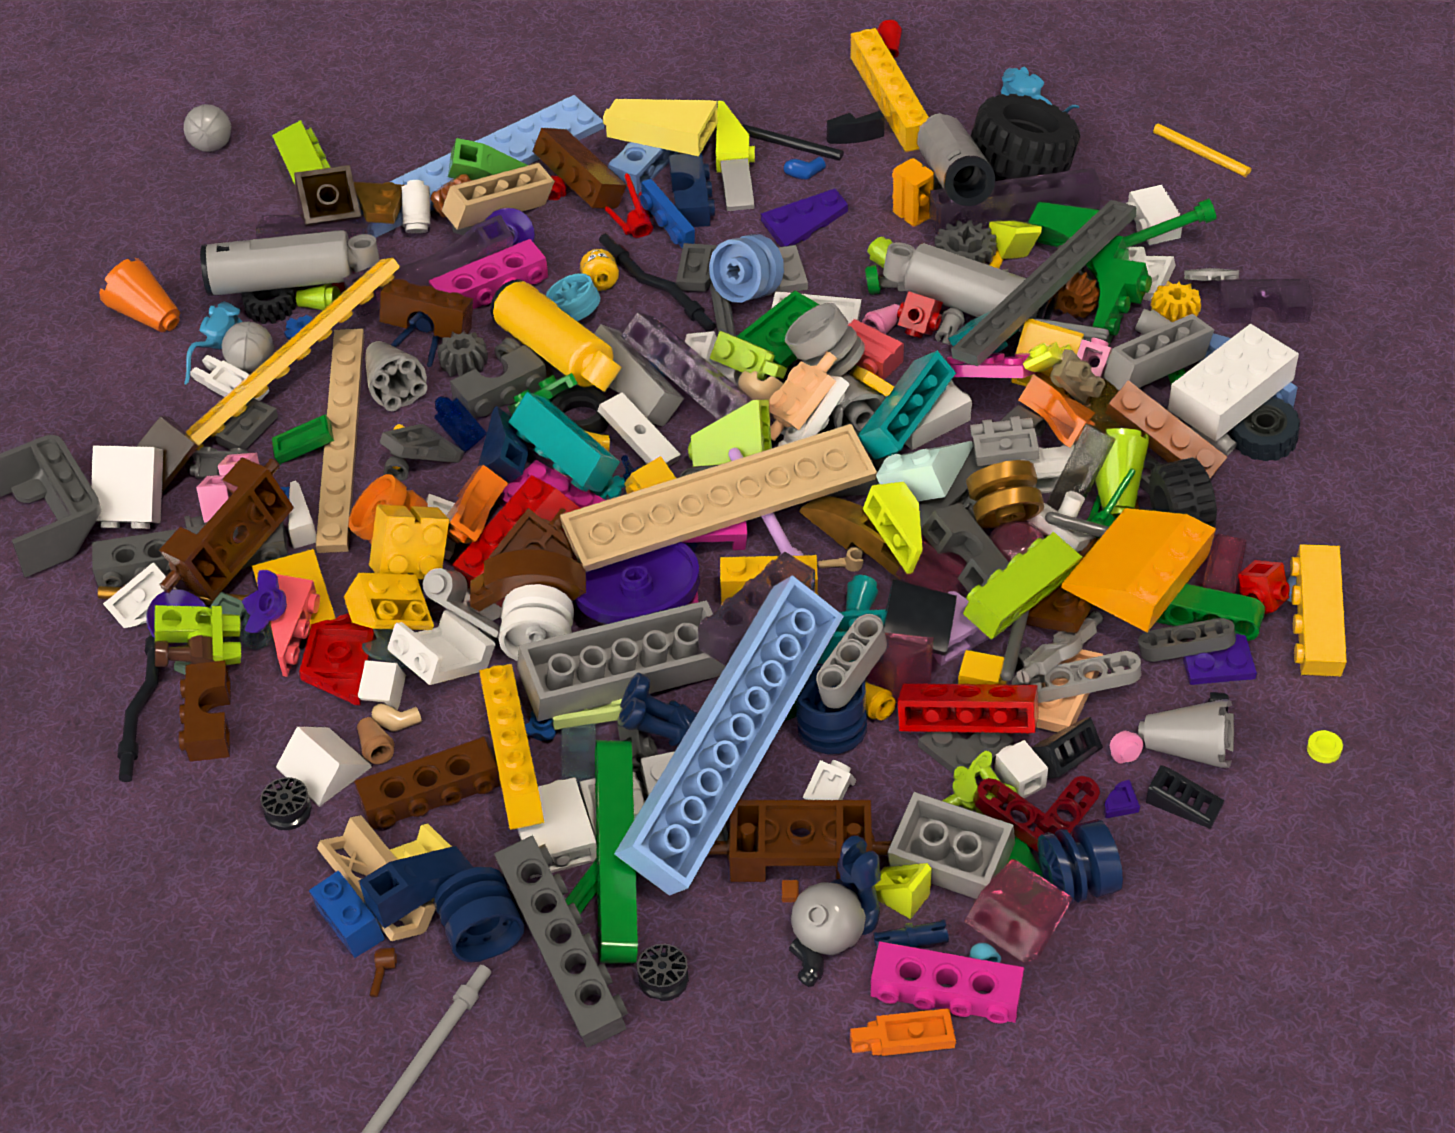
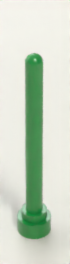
M1209 198L1198 202V206L1193 207V211L1125 236L1126 248L1196 221L1207 224L1217 220L1214 206Z

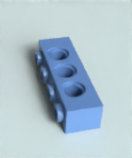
M630 142L616 158L610 161L608 168L625 183L624 175L628 173L638 195L641 192V182L649 178L653 180L669 163V155H677L679 152Z

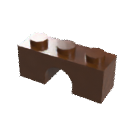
M393 279L381 290L379 322L407 329L410 325L409 321L420 311L432 319L434 323V336L451 338L452 332L461 334L465 330L466 334H468L472 329L473 298L465 297L457 292L448 293L436 290L432 286L408 283L404 279Z
M226 661L188 664L185 667V678L180 679L181 696L185 698V704L179 706L181 724H184V730L179 731L178 735L181 751L186 750L190 762L230 757V728L225 712L208 713L215 707L231 705V678Z

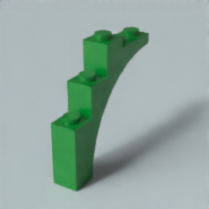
M1038 202L1028 224L1042 226L1037 242L1058 248L1059 245H1063L1099 210ZM1118 235L1086 264L1087 268L1096 277L1100 287L1099 308L1092 327L1109 330V345L1113 337L1119 333L1120 322L1124 313H1128L1131 302L1141 304L1145 293L1150 291L1152 285V277L1148 274L1146 263L1130 261L1129 249L1126 248L1124 237Z

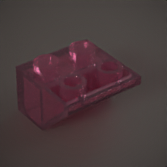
M1011 859L981 891L964 922L1020 961L1037 960L1073 897L1017 860Z

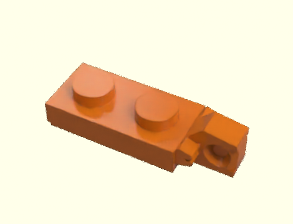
M948 1008L876 1016V1020L868 1022L867 1027L850 1029L852 1053L872 1051V1055L886 1056L955 1048L956 1045L950 1010Z

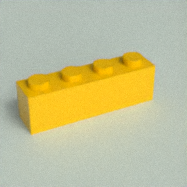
M1300 544L1297 556L1291 557L1290 575L1296 576V585L1292 587L1291 600L1292 605H1297L1298 612L1293 617V633L1299 634V643L1295 644L1294 661L1295 663H1300L1301 675L1342 676L1347 661L1340 546Z

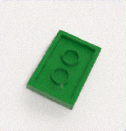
M794 290L736 337L773 352L772 354L775 355L773 362L787 367L797 359L785 342V335L788 329L805 312L820 304Z

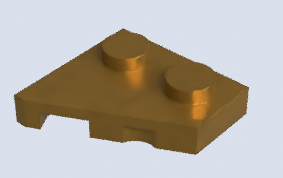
M354 182L358 203L363 211L366 222L394 224L402 206V186L404 185L393 182Z

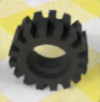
M293 287L241 293L245 312L249 319L252 318L256 323L261 320V324H266L267 320H270L271 324H274L278 318L283 321L285 320V315L290 317L293 314L292 310L296 309L297 303ZM268 297H277L273 300L261 301Z

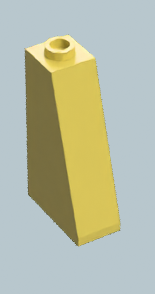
M615 99L611 107L605 110L603 124L606 125L607 137L699 156L718 124L717 101Z

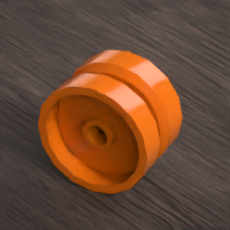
M385 474L372 482L359 496L350 513L348 527L361 539L370 540L369 542L372 545L377 505L405 506L410 511L411 506L428 507V503L413 490H407L404 483L392 474Z

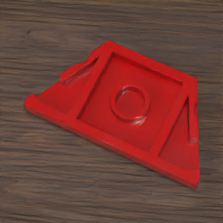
M349 613L338 616L333 620H324L312 624L299 670L301 681L354 705H361L362 700L358 697L364 664L365 660L371 661L379 629H372L353 623Z

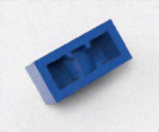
M339 870L309 890L318 911L354 958L385 939L376 917Z

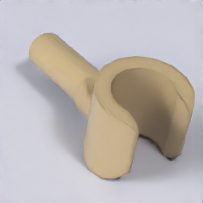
M853 547L847 551L845 558L818 561L819 569L845 567L849 571H859L864 561L861 559L863 551L860 548Z

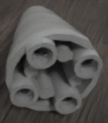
M375 341L367 347L365 361L368 388L371 396L379 405L384 406L388 411H396L401 407L412 404L426 393L427 376L425 368L416 357L382 341Z

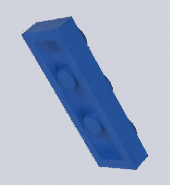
M651 178L641 182L642 194L640 195V202L643 208L652 213L660 227H664L669 233L672 242L679 244L682 249L684 243L695 244L694 227Z

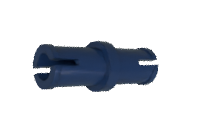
M942 919L937 922L915 926L912 923H906L905 928L878 933L873 932L875 946H877L876 950L878 949L879 941L914 948L943 942L948 943L947 928L945 929L946 922Z

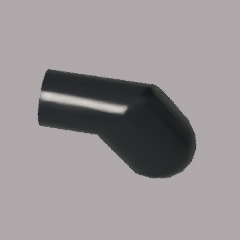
M796 938L791 943L789 951L802 961L803 969L799 971L797 976L804 985L812 987L817 979L821 980L823 976L824 959L820 953L812 951L801 944L799 939Z

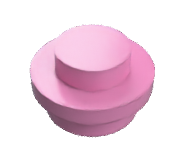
M1129 731L1119 732L1110 742L1111 756L1120 764L1136 760L1143 749V740L1136 733Z

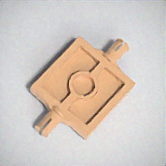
M827 351L817 366H810L801 361L798 366H795L789 372L788 379L782 387L771 396L769 400V413L775 419L770 426L771 440L775 442L785 427H793L800 430L836 381L827 374V371L837 360L833 354Z

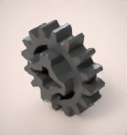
M959 220L956 226L948 223L946 224V230L939 229L938 236H935V247L985 264V261H993V255H996L997 243L996 236L991 235L990 228L983 230L982 223L974 226L971 220L967 224H962Z

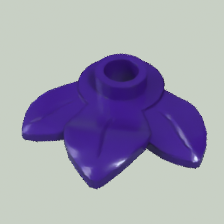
M259 570L257 577L259 590L242 600L244 608L250 615L245 631L250 633H258L263 630L269 621L278 619L287 607L286 595L284 591L279 589L278 577L269 570Z

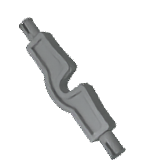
M1093 611L1084 620L1078 633L1059 631L1053 635V643L1041 645L1023 661L1024 668L1017 672L1018 680L1021 683H1028L1035 675H1045L1061 661L1077 655L1082 650L1083 644L1097 633L1096 626L1102 623V615L1097 611L1096 613Z

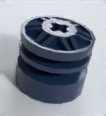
M823 664L814 667L796 699L798 736L803 744L813 751L824 754H839L854 749L863 741L867 733L865 681H863L845 706L835 709L829 708L821 700L816 681L817 673L823 666Z
M1095 819L1077 824L1073 828L1072 836L1067 830L1059 829L1055 832V835L1048 832L1038 837L1037 848L1041 872L1058 906H1069L1073 903V900L1078 903L1083 902L1087 899L1088 890L1091 895L1097 898L1122 889L1123 873L1120 856L1115 841L1102 820Z
M474 867L463 870L448 878L439 886L434 895V906L439 914L442 925L445 927L447 940L452 953L459 960L481 962L503 954L516 945L524 933V923L517 906L512 901L511 891L508 889L506 879L500 870L492 867Z

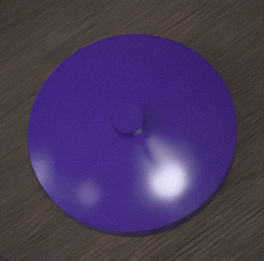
M679 542L586 572V593L574 601L585 615L604 624L685 606L694 598L700 585V570L697 557L686 544Z

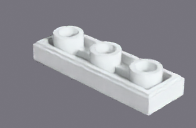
M623 393L599 405L598 412L647 464L660 456L668 466L679 460L681 454Z

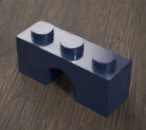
M702 152L699 156L690 154L669 155L670 177L675 207L693 227L710 226V216H715L714 199H708L712 198L711 181H706L710 180L709 164H703Z

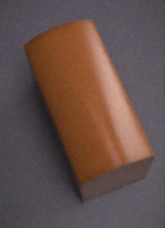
M782 880V902H795L799 896V881Z

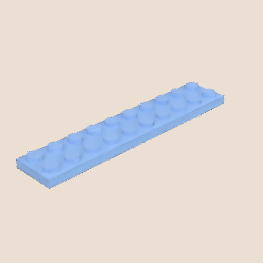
M573 95L474 142L486 144L529 165L540 159L532 151L541 128L567 129L575 138L581 140L604 129V124L599 116ZM451 153L390 182L407 185V181L410 180L424 181V185L430 187L431 197L434 191L454 179L448 177ZM430 200V211H433L435 208ZM402 206L394 224L366 222L361 209V218L357 219L376 238L403 225Z

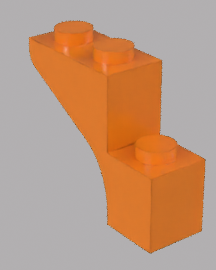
M1038 372L1032 376L1018 401L1043 417L1057 438L1069 448L1076 442L1082 443L1096 425V423L1091 421L1096 413L1067 395L1068 392L1064 388L1057 387L1050 377L1042 372Z
M485 465L476 468L457 494L459 499L446 515L449 518L447 538L456 544L460 542H475L484 529L492 506L508 484Z

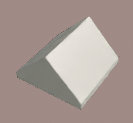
M298 726L276 766L285 777H292L302 781L307 787L309 798L319 807L372 768L368 761L330 728Z

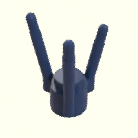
M418 311L409 321L410 325L391 345L397 347L416 327L422 332L434 331L432 319L427 314ZM434 334L428 355L427 367H432L438 346L439 337L434 336Z

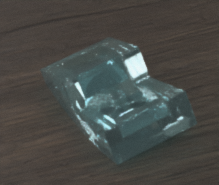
M595 723L562 728V780L575 777L578 786H580V781L595 778Z

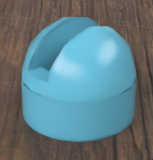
M977 943L970 950V958L998 963L1001 961L999 953L988 943Z

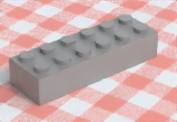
M706 600L519 645L517 669L537 721H542L555 716L582 711L586 708L590 709L610 704L612 701L622 699L630 680L638 672L650 679L649 694L718 677L722 674L728 663L730 651Z

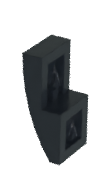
M880 111L859 118H855L851 113L827 120V142L829 144H850L884 137L885 116Z

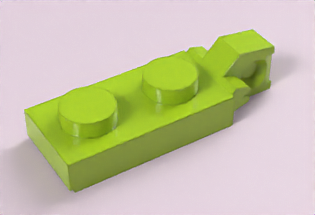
M719 331L709 358L742 373L744 371L749 373L757 371V378L759 380H766L767 375L784 379L787 371L786 367L773 362L775 357L772 354L773 352L723 331Z

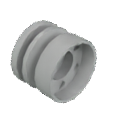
M824 303L808 310L790 326L785 335V342L795 356L810 366H817L827 351L833 354L837 360L827 371L829 376L840 377L860 360L865 351L864 342L857 335L856 331L851 326H848V320L834 303Z

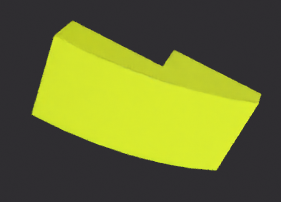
M1057 342L1046 346L1045 343L1039 344L1029 350L1030 355L1023 365L1029 371L1042 372L1053 367L1056 363H1061L1064 349L1072 350L1069 344L1059 348Z

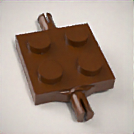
M528 508L489 558L501 553L522 549L547 550L571 558L574 552L561 530L562 522L559 520L560 515L564 514L566 510L560 508L559 512L550 522L540 518Z

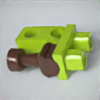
M155 605V667H167L169 660L190 662V664L223 660L226 661L227 665L241 663V642H223V637H240V615L222 614V606H212L211 609L200 606ZM168 643H187V646L169 647Z

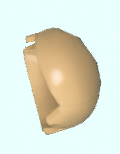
M744 371L738 378L739 391L748 402L752 400H770L771 396L784 383L773 376L761 381L757 378V371L752 373Z

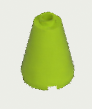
M1113 428L1106 429V435L1097 437V431L1086 436V447L1102 510L1105 509L1129 470L1135 469L1136 471L1110 512L1114 518H1117L1125 508L1135 509L1149 444L1148 434L1141 437V431Z

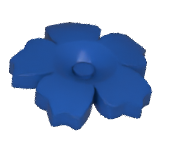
M306 314L303 317H299L298 320L293 318L287 320L286 331H284L286 338L291 339L312 321V316Z

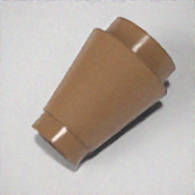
M367 717L360 720L357 724V730L363 757L373 764H383L389 761L394 754L393 739L373 718Z

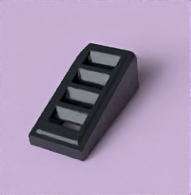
M1086 717L1040 741L1031 748L1048 767L1047 778H1058L1102 749L1103 746L1091 717ZM1080 732L1082 733V736L1086 743V747L1083 746V743L1079 736Z
M1160 765L1148 788L1146 803L1211 829L1224 804V800L1178 772ZM1163 786L1169 788L1168 791L1162 789ZM1177 792L1182 793L1180 799L1175 797ZM1191 797L1196 799L1193 806L1187 804ZM1204 802L1210 804L1205 814L1200 812Z

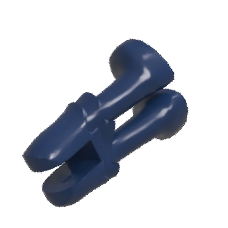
M636 673L630 680L620 704L623 709L618 717L619 726L628 730H640L670 739L669 745L677 748L698 713L684 704H679L675 700H671L668 704L655 699L649 694L650 679L644 674Z
M851 836L843 843L840 858L837 862V869L841 879H835L830 883L841 884L855 892L861 908L865 912V925L862 935H866L877 927L880 918V905L875 889V884L881 880L879 858L874 851L866 852L867 843L863 838Z

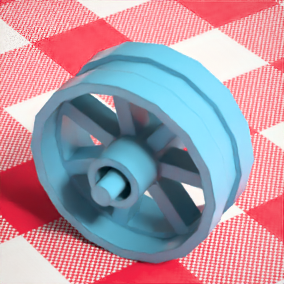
M580 273L569 275L559 280L546 293L548 298L553 300L561 310L576 321L591 314L599 305L601 299L591 277Z

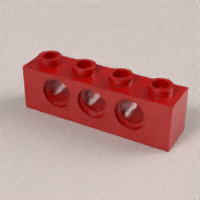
M903 684L898 697L899 731L1035 733L1039 717L1038 685Z

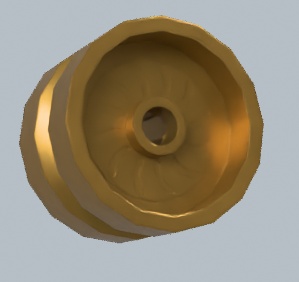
M1026 460L996 463L974 472L966 479L970 499L977 501L973 506L976 522L980 527L998 528L1018 524L1035 517L1044 510L1041 490L1033 487L1037 483V475L1033 463Z

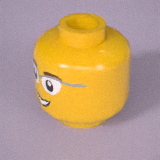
M593 249L588 251L580 261L581 274L590 276L598 291L610 289L616 284L619 277V269L613 255L608 251Z

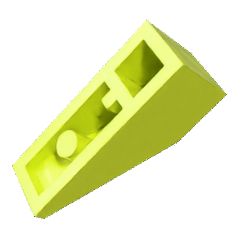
M718 101L717 173H720V161L748 158V164L755 162V146H749V134L725 102Z
M904 481L872 485L863 510L905 572L911 574L923 550L919 502Z

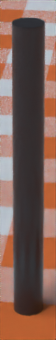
M746 124L742 125L749 134V137L838 161L842 159L844 154L843 150Z

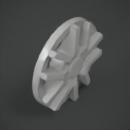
M1223 268L1184 270V279L1200 281L1239 279V270Z

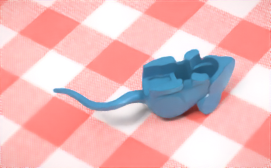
M1022 67L1021 70L1008 68L1004 72L1001 94L1006 96L1009 94L1031 96L1033 99H1041L1046 101L1047 104L1052 105L1048 99L1041 96V88L1044 85V81L1036 74L1029 76L1026 67ZM1071 105L1064 111L1068 113L1073 108H1079V106Z
M225 301L218 304L216 308L210 306V318L206 316L200 326V332L207 336L206 341L192 343L187 351L185 385L189 382L191 356L196 347L222 349L221 344L225 333L233 325L242 322L238 317L240 314L239 308Z

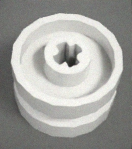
M541 584L524 585L513 589L505 596L502 604L499 644L503 652L508 657L518 661L519 645L572 633L571 626L574 616L572 601L560 590Z

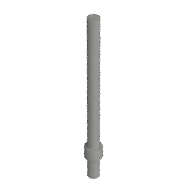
M479 965L467 984L459 987L453 996V1004L361 1133H380L465 1010H471L478 1000L479 990L492 973L488 967Z

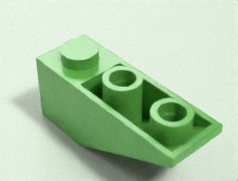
M456 138L451 151L448 177L456 178L462 174H467L470 180H476L528 165L486 144Z

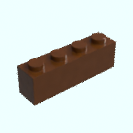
M541 128L532 152L592 208L605 209L607 206L611 209L617 208L627 184L567 129Z

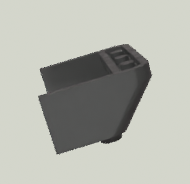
M46 435L0 454V497L12 492L15 498L23 503H31L45 498L58 520L12 539L24 577L26 578L73 558L80 550L101 513V506L96 493L64 441L59 436Z

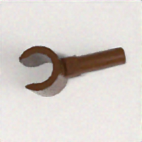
M393 947L380 948L375 951L376 970L369 996L378 997L383 977L385 976V969L397 968V954Z

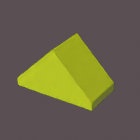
M1019 221L989 222L991 234L996 236V246L1001 259L1028 256L1042 229V226Z
M928 863L884 867L880 871L881 880L875 884L878 901L911 919L930 895L932 868Z

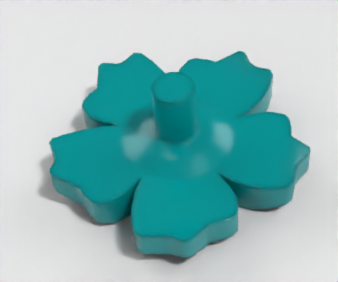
M612 475L602 492L590 491L603 499H607V495L610 499L619 497L622 493L621 488L625 487L624 477H619L618 475L613 477Z

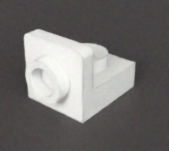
M820 760L803 798L805 800H843L849 785L854 786L856 783V779L849 773L851 768L836 760H832L831 764Z

